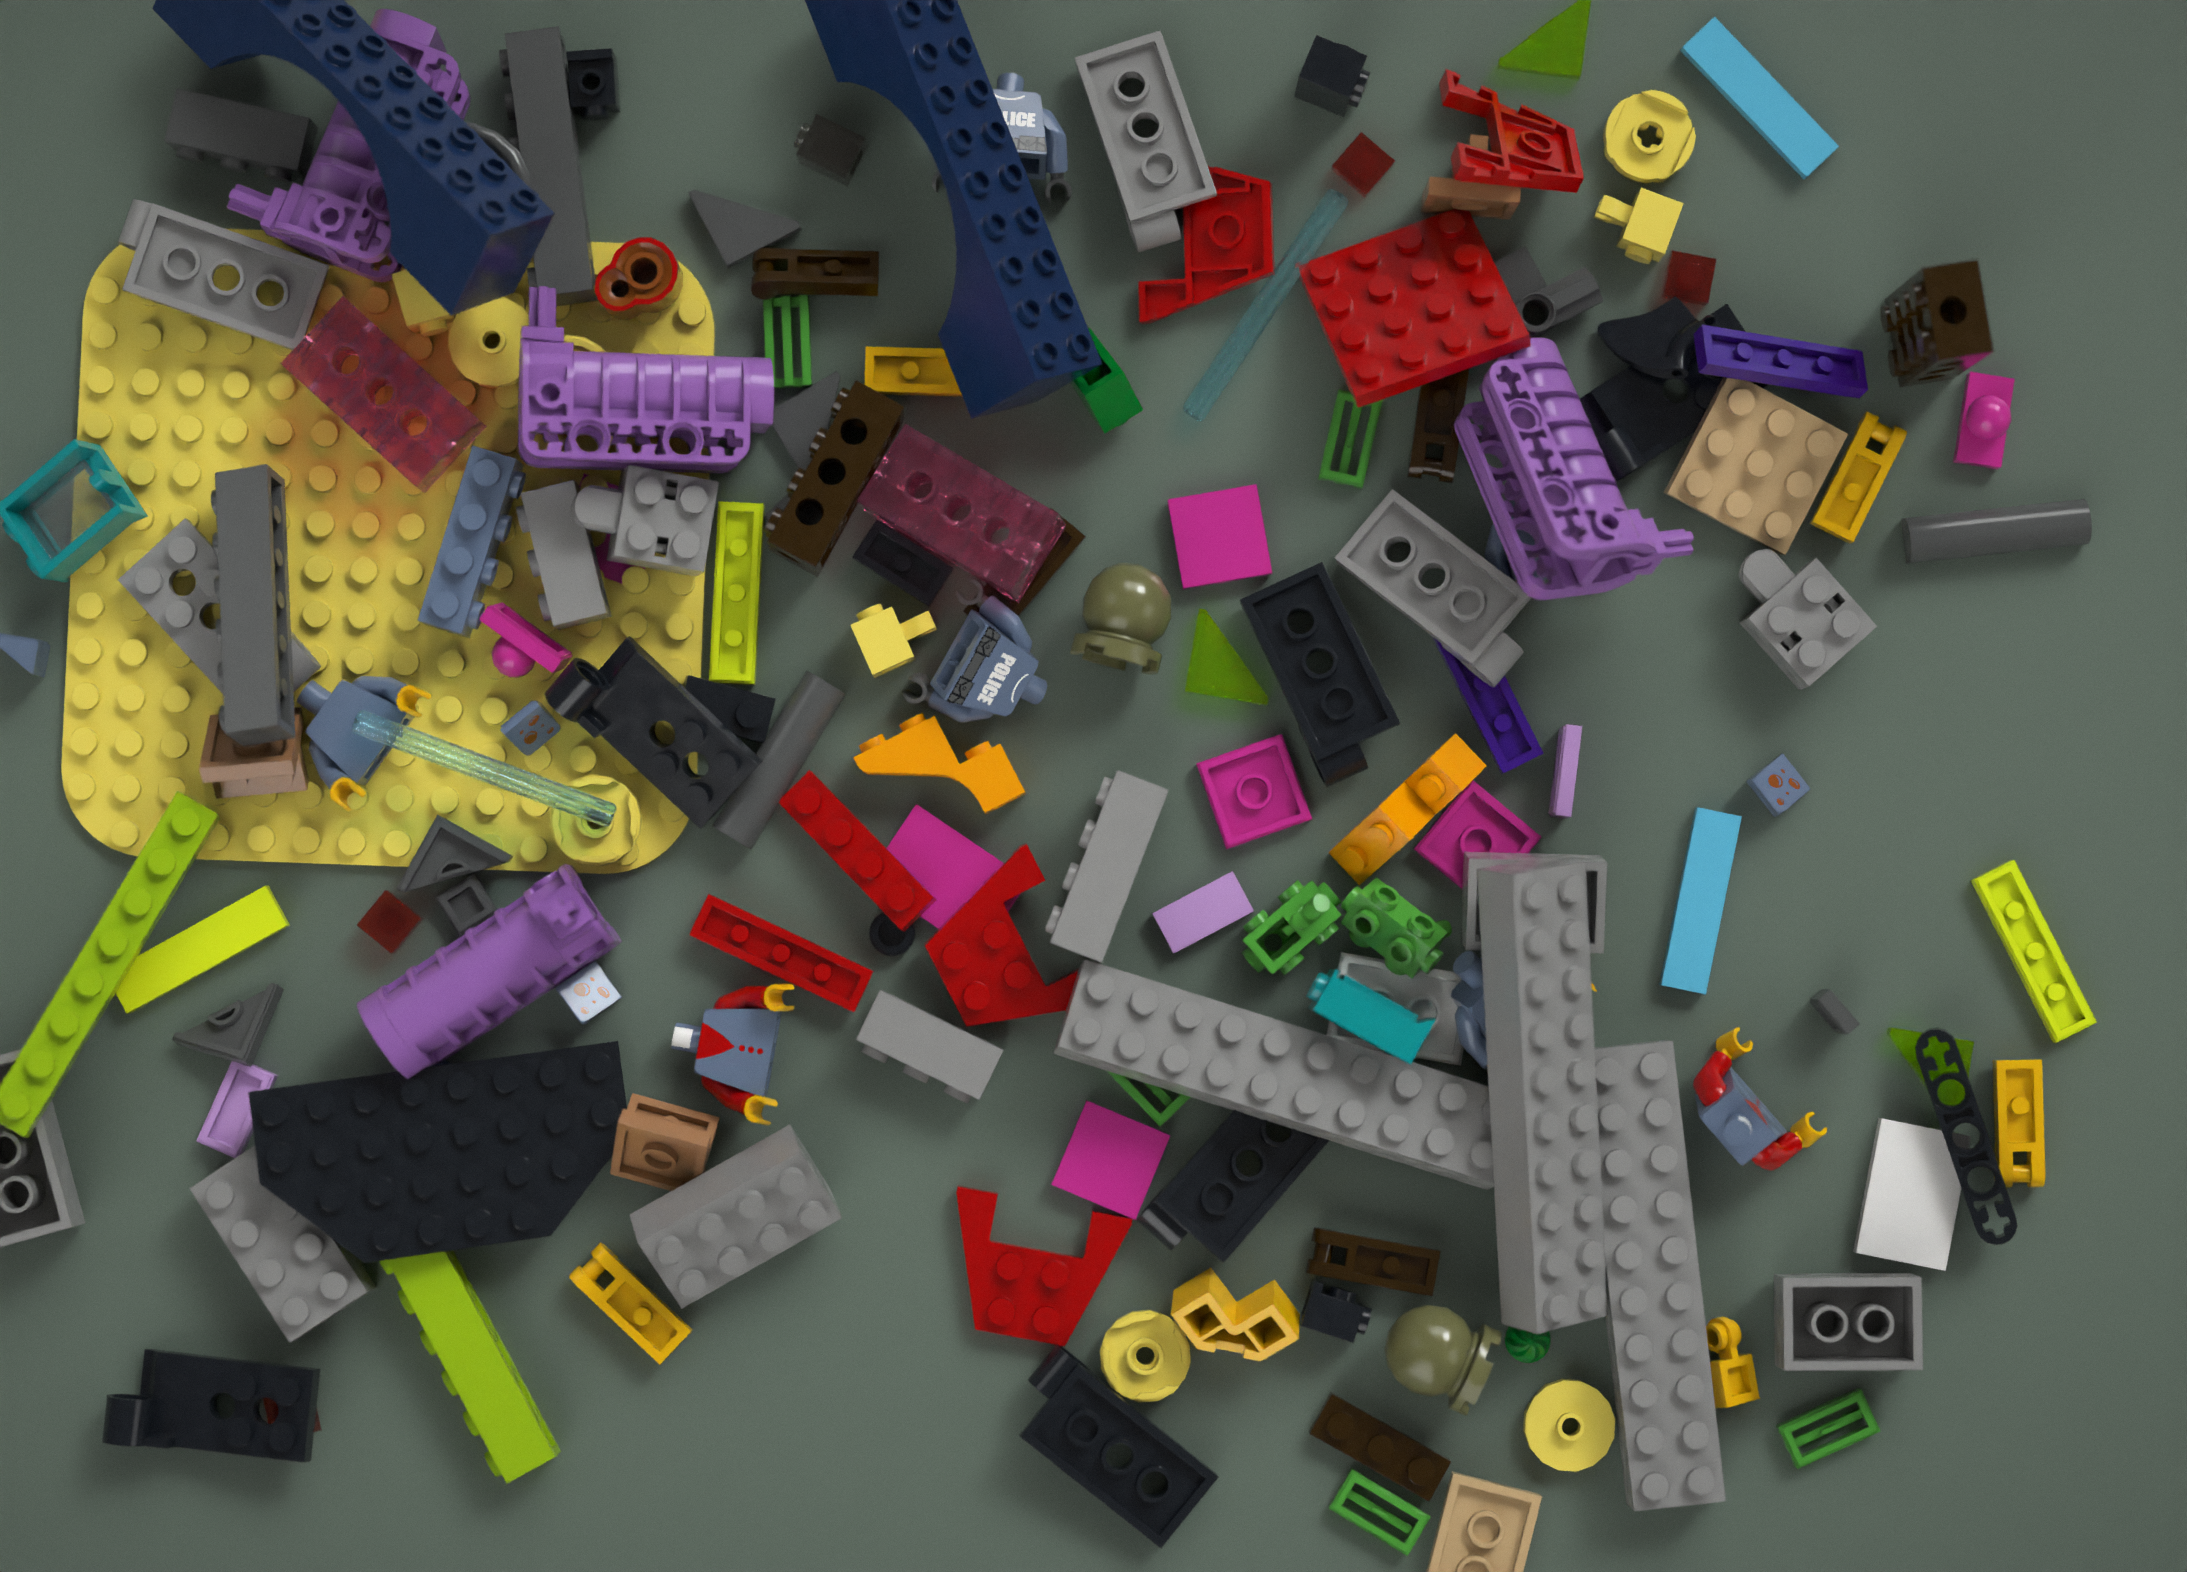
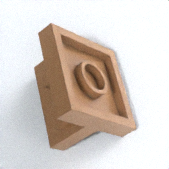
M1470 134L1466 145L1487 151L1488 136ZM1452 170L1451 178L1429 177L1422 193L1421 212L1441 214L1452 209L1469 211L1472 217L1510 220L1520 203L1521 187L1461 182L1454 180Z
M301 707L294 708L296 738L242 746L225 734L220 725L219 714L210 715L199 771L202 783L212 782L216 799L307 791L309 777L301 747L304 726Z
M632 1093L627 1109H622L617 1124L610 1174L673 1191L705 1172L720 1117Z

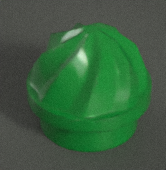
M1508 1326L1504 1341L1507 1351L1514 1359L1523 1363H1533L1546 1355L1550 1348L1551 1337L1549 1331L1536 1334Z

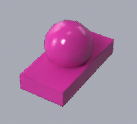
M1976 372L1967 373L1953 459L1954 463L1997 470L2001 468L2006 433L2011 423L2010 407L2015 379Z
M503 602L488 606L479 618L480 621L501 635L493 647L492 659L498 671L508 677L519 678L527 675L533 669L535 662L541 664L551 673H555L565 669L573 657L569 650Z

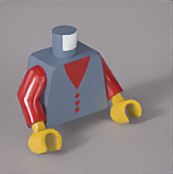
M794 985L745 986L718 997L713 1009H705L702 1027L676 1022L672 1038L673 1050L697 1054L694 1073L701 1075L702 1085L725 1107L745 1115L750 1122L769 1126L771 1122L764 1120L762 1109L766 1104L775 1107L778 1104L775 1099L764 1096L768 1095L781 1015L784 1011L794 1010V1006H786L783 1003L782 995L785 990H794Z
M1736 1027L1716 1040L1717 1051L1712 1053L1695 1076L1693 1088L1696 1092L1695 1099L1698 1114L1705 1125L1739 1164L1743 1166L1753 1161V1163L1764 1170H1775L1800 1152L1802 1147L1808 1148L1826 1134L1827 1128L1824 1127L1821 1131L1814 1130L1809 1123V1119L1815 1113L1808 1112L1792 1125L1790 1132L1786 1131L1732 1068L1733 1060L1750 1052L1753 1048L1751 1040L1741 1045L1738 1043L1736 1035L1740 1031V1027Z

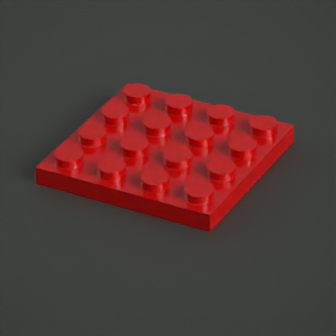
M1452 209L1296 265L1300 281L1358 408L1531 346L1527 328L1469 211Z

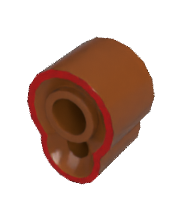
M637 237L625 242L615 252L611 263L598 273L595 280V294L598 301L611 316L620 320H629L642 313H657L669 308L678 299L683 287V273L675 255L663 242L651 237Z

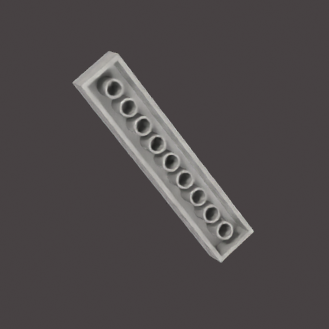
M1544 857L1477 869L1501 1324L1536 1334L1608 1316L1585 861L1556 857Z
M1086 959L1080 965L1053 1054L1482 1189L1489 1190L1494 1187L1489 1086L1413 1062L1410 1065L1397 1057Z
M1660 1040L1595 1047L1608 1316H1605L1626 1503L1633 1511L1723 1502L1726 1501L1673 1041Z

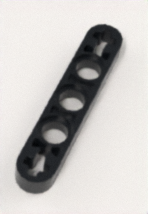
M1939 1027L1929 1028L1922 1032L1917 1039L1915 1046L1916 1057L1975 1229L1980 1238L1985 1242L1993 1245L2004 1244L2010 1241L2016 1233V1213L1957 1042L1950 1032ZM1936 1036L1940 1043L1948 1042L1950 1046L1949 1049L1944 1051L1946 1066L1948 1067L1955 1062L1959 1070L1945 1071L1932 1079L1929 1070H1938V1065L1933 1055L1925 1056L1923 1049L1929 1046L1928 1038ZM1953 1079L1963 1085L1965 1095L1960 1103L1948 1105L1940 1100L1937 1090L1942 1082ZM1962 1123L1973 1124L1980 1132L1979 1142L1972 1148L1966 1149L1955 1144L1952 1134L1958 1125ZM1986 1167L1991 1170L1995 1176L1992 1188L1986 1192H1978L1972 1189L1967 1180L1968 1174L1972 1169ZM2000 1193L2004 1201H1994L1999 1217L2007 1216L2010 1222L2004 1224V1233L1996 1235L1992 1228L1985 1229L1983 1227V1224L1989 1221L1986 1205L1984 1204L1977 1209L1974 1201H1987Z

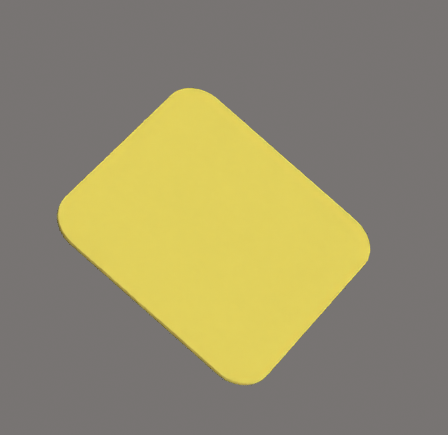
M228 229L329 265L324 285L299 353L123 291L122 288L135 251L122 245L116 247L97 268L90 281L84 300L77 440L101 445L148 517L132 523L70 575L61 770L66 798L82 826L106 846L124 854L139 856L175 794L179 791L216 812L220 818L196 858L200 860L409 867L437 815L446 818L513 856L512 860L508 863L484 870L554 872L563 864H569L574 867L577 873L615 874L640 868L665 853L682 834L689 822V818L601 735L594 738L578 722H572L564 718L550 706L545 698V691L564 669L551 673L541 664L535 662L533 669L527 675L519 678L508 677L498 671L492 659L493 647L501 635L482 621L477 630H472L470 638L437 629L418 621L472 445L516 458L524 465L522 472L526 473L522 493L571 480L580 485L584 474L589 476L583 479L580 490L590 485L608 488L607 482L619 486L621 471L536 468L523 462L518 452V383L491 388L482 387L468 380L453 364L448 349L449 328L452 323L447 324V331L437 335L422 337L420 332L413 333L406 326L393 279L386 282H377L308 256L283 243L282 240L266 235L264 230ZM591 242L595 278H597L598 273L604 267L611 263L615 252L624 243ZM386 255L379 262L373 263L374 270L379 271L382 265L390 266L392 261ZM533 257L527 268L535 267ZM679 261L678 263L683 273L682 290L678 299L669 308L657 313H642L629 320H620L611 316L599 301L556 306V327H564V335L587 337L601 345L606 352L714 356L715 323L710 302L695 276ZM231 266L218 268L213 276L214 285L223 291L234 289L240 280L239 272ZM526 269L515 292L504 297L521 305L528 313L529 283ZM274 281L263 283L257 291L258 300L266 306L279 304L284 296V289ZM490 334L485 341L486 347L490 349L496 348L501 341L500 335ZM535 434L533 441L537 442L538 449L547 450L548 443L544 442L543 435ZM557 435L559 442H563L561 451L564 452L567 435ZM581 435L576 438L577 445L583 451L594 452L598 450L597 442L591 436ZM611 436L608 453L617 452L615 445H611L613 436ZM627 437L625 444L631 445L632 452L640 453L642 446L635 444V438ZM649 437L651 444H657L658 437ZM679 438L669 439L670 447L675 453L680 455L689 454V447L685 441ZM708 448L702 449L701 456L710 455ZM267 464L285 480L291 631L321 665V668L294 692V708L301 707L304 718L301 747L309 783L307 791L216 799L212 782L202 783L199 765L210 715L219 714L220 707L224 705L223 694L118 579L185 518L190 520L213 545V534L217 532V516L211 504V492L216 489L215 473ZM86 469L75 478L72 542L112 509L102 492L97 491L89 482V477L91 476ZM670 472L707 480L710 478V473ZM521 495L518 499H513L509 516H512L510 532L506 541L499 544L495 559L499 560L498 570L491 586L486 585L481 603H485V610L488 606L503 602L572 653L571 655H573L569 663L574 658H581L599 670L622 642L630 636L681 685L684 686L687 675L701 678L706 565L705 571L696 577L645 568L644 570L641 567L633 566L623 573L622 584L605 578L604 573L600 569L612 617L558 630L553 626L552 620L544 621L538 601V595L545 593L541 576L533 577L527 551L533 550L534 547L530 532H522L516 507L522 506L523 502ZM591 530L594 547H597L605 541L606 533ZM655 553V556L665 558V554ZM181 571L173 579V589L179 596L188 595L195 588L196 579L191 571ZM220 604L210 605L203 614L205 625L209 629H216V621L220 618ZM360 676L392 677L407 685H413L430 693V699L420 697L416 702L415 709L423 714L422 717L413 718L366 785L356 783L365 790L366 795L362 798L356 792L350 794L347 799V805L351 808L350 811H346L334 802L330 797V789L320 778L309 752V744L312 739L305 731L316 715L297 703V698L304 687L311 680H314L332 693L342 680L352 683ZM536 700L543 704L560 725L561 729L533 754L527 756L500 729L506 721L529 702ZM658 721L655 726L657 738L664 744H672L675 739L674 728L666 721ZM691 752L688 764L695 774H698V752ZM589 775L611 777L627 786L638 800L642 814L641 833L633 849L619 861L603 866L580 864L566 856L554 842L549 825L551 806L556 797L573 780ZM600 812L593 813L589 818V825L595 830L603 827L605 823V818Z

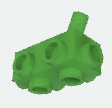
M1377 877L1364 889H1361L1359 886L1354 887L1341 904V908L1347 912L1341 924L1349 929L1350 939L1358 946L1372 947L1385 957L1384 963L1392 973L1408 975L1411 979L1421 970L1426 974L1433 970L1444 954L1438 948L1443 940L1452 933L1449 921L1440 920L1434 922L1430 916L1422 913L1400 896L1394 888L1386 885Z
M1299 880L1295 881L1277 897L1282 902V905L1269 916L1263 909L1243 926L1248 935L1242 939L1247 948L1241 954L1258 974L1266 968L1271 975L1278 969L1283 975H1286L1305 958L1300 953V950L1312 940L1318 946L1321 945L1339 929L1334 921L1342 915L1336 909L1341 901L1325 882L1317 886L1311 880L1303 886ZM1269 934H1277L1282 940V945L1277 951H1269L1265 947L1264 941Z

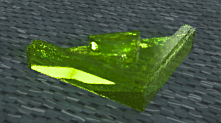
M1578 0L1558 16L1556 15L1528 36L1526 40L1503 57H1500L1497 69L1579 80L1582 72L1591 0Z
M1199 608L1185 692L1267 706L1268 696L1206 609Z
M1888 1027L1887 1035L1927 1089L1915 1051L1917 1039L1922 1032ZM1936 1036L1928 1038L1929 1046L1923 1049V1053L1925 1056L1933 1055L1938 1065V1070H1929L1931 1078L1933 1079L1945 1071H1958L1959 1069L1955 1062L1948 1067L1946 1066L1944 1051L1950 1048L1948 1042L1940 1043ZM1955 1038L1969 1077L1974 1041ZM1953 1079L1942 1082L1937 1090L1940 1100L1948 1105L1960 1103L1965 1095L1963 1085Z

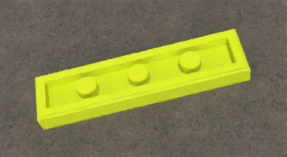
M718 501L709 681L755 685L765 509L763 503Z
M2010 860L1972 879L1971 882L2052 1042L2057 1043L2097 1023L2015 860Z
M265 885L138 955L116 992L125 1012L131 1014L290 926L270 887Z

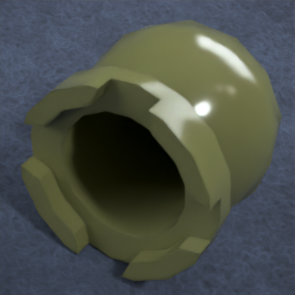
M1118 563L1104 568L1092 579L1083 597L1082 617L1088 631L1086 633H1075L1070 653L1075 655L1083 653V660L1125 671L1127 662L1143 666V674L1156 675L1159 671L1162 655L1154 651L1151 645L1164 635L1171 620V596L1161 578L1153 571L1139 564Z
M1432 1305L1416 1307L1398 1317L1388 1331L1384 1347L1387 1366L1395 1379L1411 1392L1430 1397L1447 1393L1449 1396L1447 1407L1467 1416L1469 1411L1468 1403L1475 1405L1493 1366V1363L1485 1360L1490 1345L1496 1347L1500 1345L1502 1332L1482 1324L1477 1332L1472 1333L1465 1320L1448 1308Z

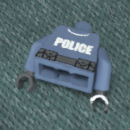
M1014 73L1001 74L997 79V88L993 89L1028 179L1045 180L1046 172L1050 173L1051 181L1044 188L1045 200L1051 204L1050 188L1054 184H1060L1065 188V202L1067 203L1071 198L1072 189L1070 184L1064 180V172L1068 171L1067 138L1064 130L1051 111L1042 109L1041 95L1036 92L1023 91L1024 79L1020 75ZM939 171L932 178V187L937 193L939 191V182L942 178Z
M967 578L978 588V595L974 600L967 599L960 591H957L956 594L961 603L965 605L976 604L980 608L979 613L971 609L932 681L923 673H914L908 677L912 682H917L921 685L922 694L918 695L910 690L903 691V697L908 703L917 704L925 700L929 702V708L961 723L988 719L994 714L1008 716L1012 713L1020 698L1036 705L1043 699L1047 690L1046 680L1033 675L1039 661L1030 652L1032 640L1019 616L995 596L987 597L984 584L977 578Z

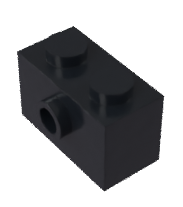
M1316 35L1299 75L1294 97L1344 117L1349 105L1358 107L1371 73L1363 69L1367 55L1359 53L1349 46L1335 43Z

